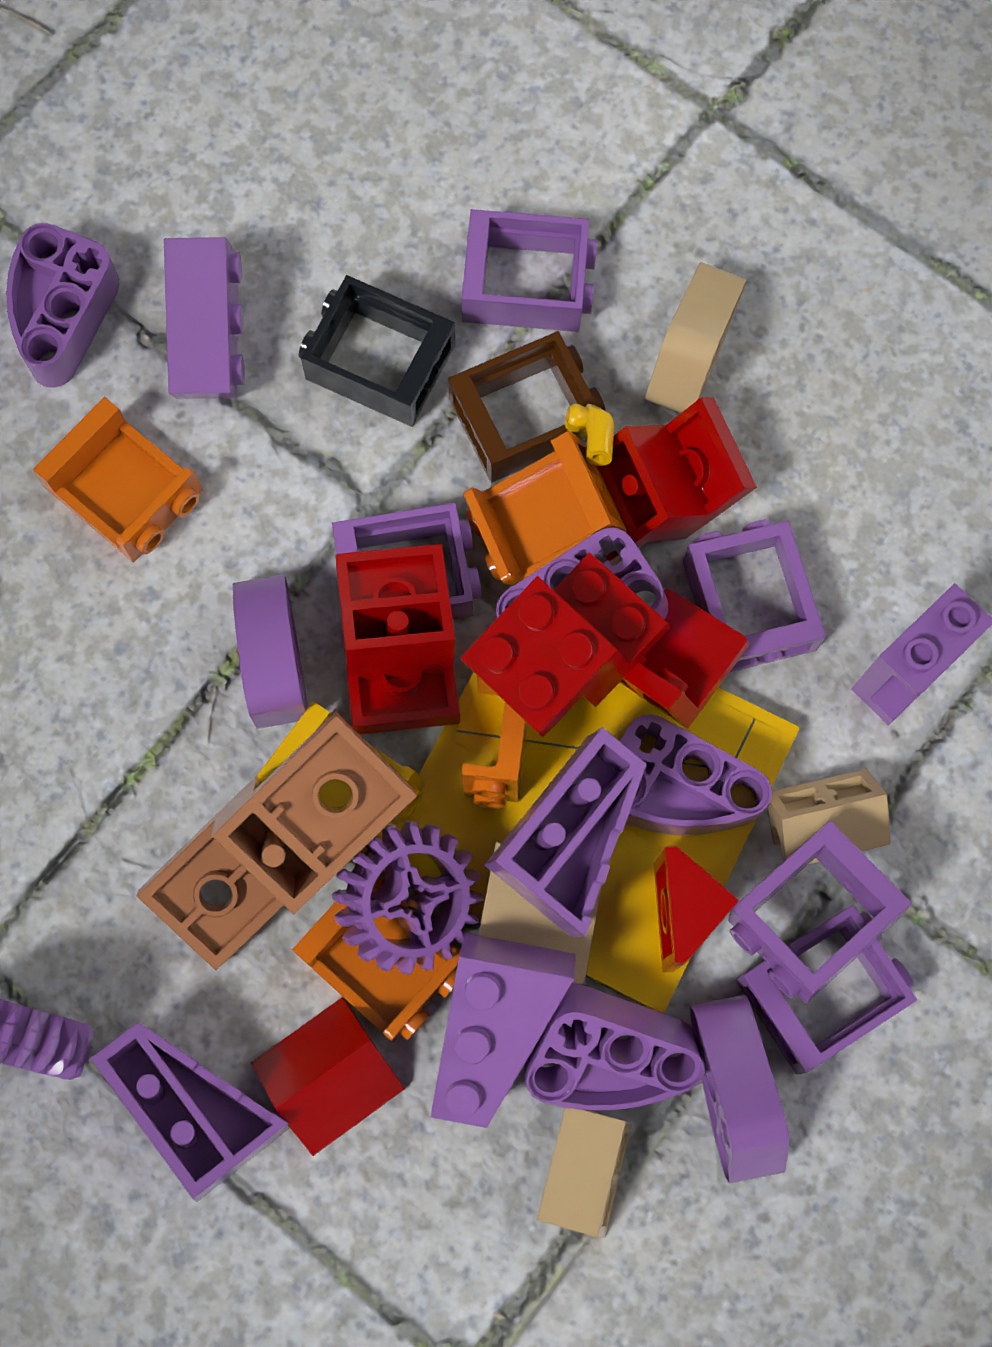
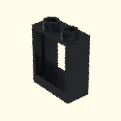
M346 275L338 291L332 289L326 296L321 311L323 318L315 331L309 330L301 342L298 356L301 358L305 379L413 427L456 345L455 322ZM355 313L422 342L396 392L329 363Z

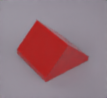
M669 846L662 850L653 863L662 973L674 972L684 965L739 901L677 846Z
M343 997L251 1062L274 1108L284 1121L288 1123V1126L312 1156L318 1154L405 1090Z

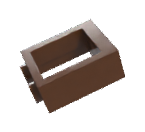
M559 331L448 377L449 400L490 483L516 473L554 452L551 440L568 430L563 425L506 449L481 397L551 368L569 405L580 404L586 407L587 404H592L606 411L598 390L595 387L589 389L581 375L584 372V367L578 351L573 345L566 346ZM572 432L587 442V439L580 436V432Z

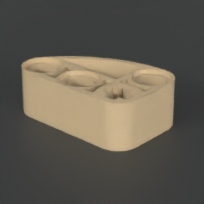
M703 262L699 263L665 335L645 400L682 413L701 398L747 282L746 278Z

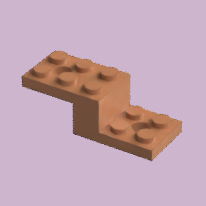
M335 712L266 780L262 782L255 776L138 890L136 897L212 968L217 970L283 906L293 915L302 908L417 797L416 790ZM333 779L346 782L352 789L350 800L345 805L336 808L325 805L318 795L321 786ZM221 880L230 886L232 897L224 904L212 905L204 900L200 889L208 881Z

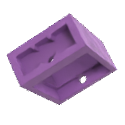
M470 209L461 299L462 322L579 332L581 314H591L594 284L584 283L585 269L595 270L597 239H588L589 219ZM489 247L573 254L570 300L561 301L484 294Z
M456 503L332 522L337 554L358 552L359 548L446 535L457 595L450 597L452 618L454 620L473 616V599L482 598L477 567L467 569L464 551L473 549L469 520L458 519Z
M769 519L755 521L743 527L742 532L723 536V533L720 531L709 532L698 536L693 540V544L688 545L683 565L695 605L725 624L726 621L708 563L775 547L798 623L745 635L749 641V646L730 672L814 652L826 638L789 520L772 524V521Z
M830 820L732 908L728 922L733 927L729 932L746 953L753 956L757 952L771 966L772 970L769 972V975L785 995L792 999L798 995L807 1004L899 920L912 903ZM816 858L874 918L818 970L812 973L755 912Z
M853 904L791 943L788 947L798 957L838 930L846 942H848L872 918L864 911L859 913ZM882 935L857 958L885 1000L816 1045L771 979L769 972L772 968L766 961H763L735 979L796 1075L808 1073L917 1001V998L911 991V988L914 987L911 975L898 959L890 960L878 942L882 939Z

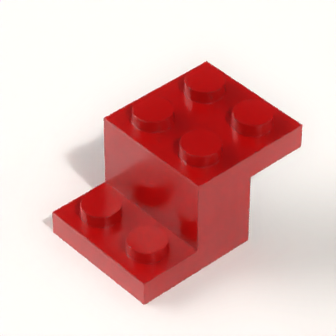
M714 397L699 398L667 425L625 426L614 435L611 463L598 466L627 529L626 533L632 538L638 549L648 542L688 538L757 488ZM617 551L606 555L611 566L617 565L622 561Z
M442 544L335 554L353 729L358 734H369L459 724L460 711L453 668L456 639Z
M589 552L554 590L540 577L536 576L460 659L539 735L544 737L582 696L596 708L668 632L671 626Z

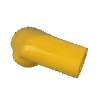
M580 404L570 405L566 412L564 425L568 431L580 432V436L587 439V462L596 466L610 464L612 461L614 421L610 413L592 404H587L586 407Z

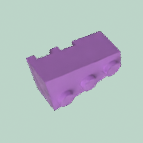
M226 237L164 238L168 394L176 399L237 398V385H244L245 382L244 358L242 354H238V334H243V310L241 303H238L239 283L242 282L240 252L234 250Z
M603 727L590 734L484 865L570 937L586 936L592 920L590 916L600 887L605 883L610 869L608 865L619 834L623 832L646 763Z
M465 933L457 965L431 1118L483 1128L488 1127L575 978V953Z
M139 1022L90 1058L186 1191L196 1202L201 1200L289 1129L288 1123L257 1104L244 1095L243 1092L226 1083Z

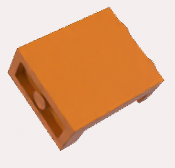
M105 396L32 469L45 489L133 563L142 554L147 555L158 547L164 538L165 529L177 517L182 518L188 515L197 505L200 493L203 491L198 477L189 467L181 468L128 424L120 409Z
M570 431L551 440L554 452L487 490L480 491L472 487L463 492L469 506L465 510L466 518L469 520V525L478 536H482L489 552L485 554L486 564L491 574L499 582L502 581L505 584L514 586L588 537L605 528H618L627 532L598 466L590 464L586 460L587 442Z
M477 675L478 693L497 695ZM506 702L504 704L497 764L492 767L474 764H463L461 777L464 794L468 797H474L473 803L482 807L505 808L506 801L518 802L528 723Z
M379 876L373 886L372 893L378 891L384 884V881ZM401 900V905L407 907L408 905ZM334 902L293 947L292 951L389 1040L394 1043L402 1035L409 1041L430 1017L424 1008L439 992L444 998H447L452 993L461 950L456 949L449 943L453 959L447 960L434 953L433 970L426 971L419 967L416 962L412 974L400 972L396 964L390 971H384L376 966V958L366 962L358 956L359 945L350 946L344 941L343 936L350 926L337 924L334 916L340 910L346 908L347 905ZM382 916L373 919L376 928L384 938L393 940L408 938L407 930L399 925L397 917L389 920Z

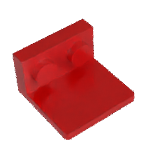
M667 588L664 589V593L669 605L665 620L671 628L619 683L688 729L746 651L749 641L735 629Z

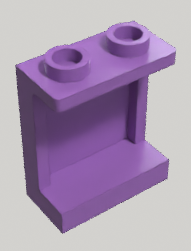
M954 583L874 661L851 690L889 726L992 625V617Z

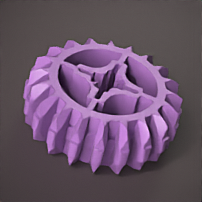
M405 821L401 831H399L395 825L389 823L382 830V841L375 836L365 846L368 851L364 854L359 852L351 859V861L356 863L352 872L341 869L337 873V878L347 882L348 885L346 890L333 892L332 899L337 903L347 905V907L340 910L334 918L337 924L350 926L345 932L343 939L350 946L359 945L358 956L366 962L376 958V966L384 971H390L396 964L397 969L404 974H412L416 962L419 967L426 971L433 970L434 953L444 960L453 959L449 943L452 940L460 944L463 943L465 933L461 929L466 922L470 925L479 923L478 917L469 912V905L477 904L484 900L481 893L469 890V887L475 884L481 876L476 870L465 869L473 857L469 851L463 849L456 850L458 839L455 836L445 834L440 837L439 827L431 824H426L420 830L417 822ZM407 854H427L435 862L441 876L436 878L428 875L420 877L417 868L410 865ZM385 868L386 878L384 884L378 891L372 893L376 879ZM408 887L415 889V893L408 896ZM407 898L408 906L401 905V900ZM442 902L437 916L431 923L433 909ZM381 916L388 920L397 917L399 925L407 930L408 938L400 940L384 938L376 928L373 919Z
M0 999V1063L68 1080L81 1076L84 1064L88 1063L93 1049L91 1043L95 1032L89 1024Z

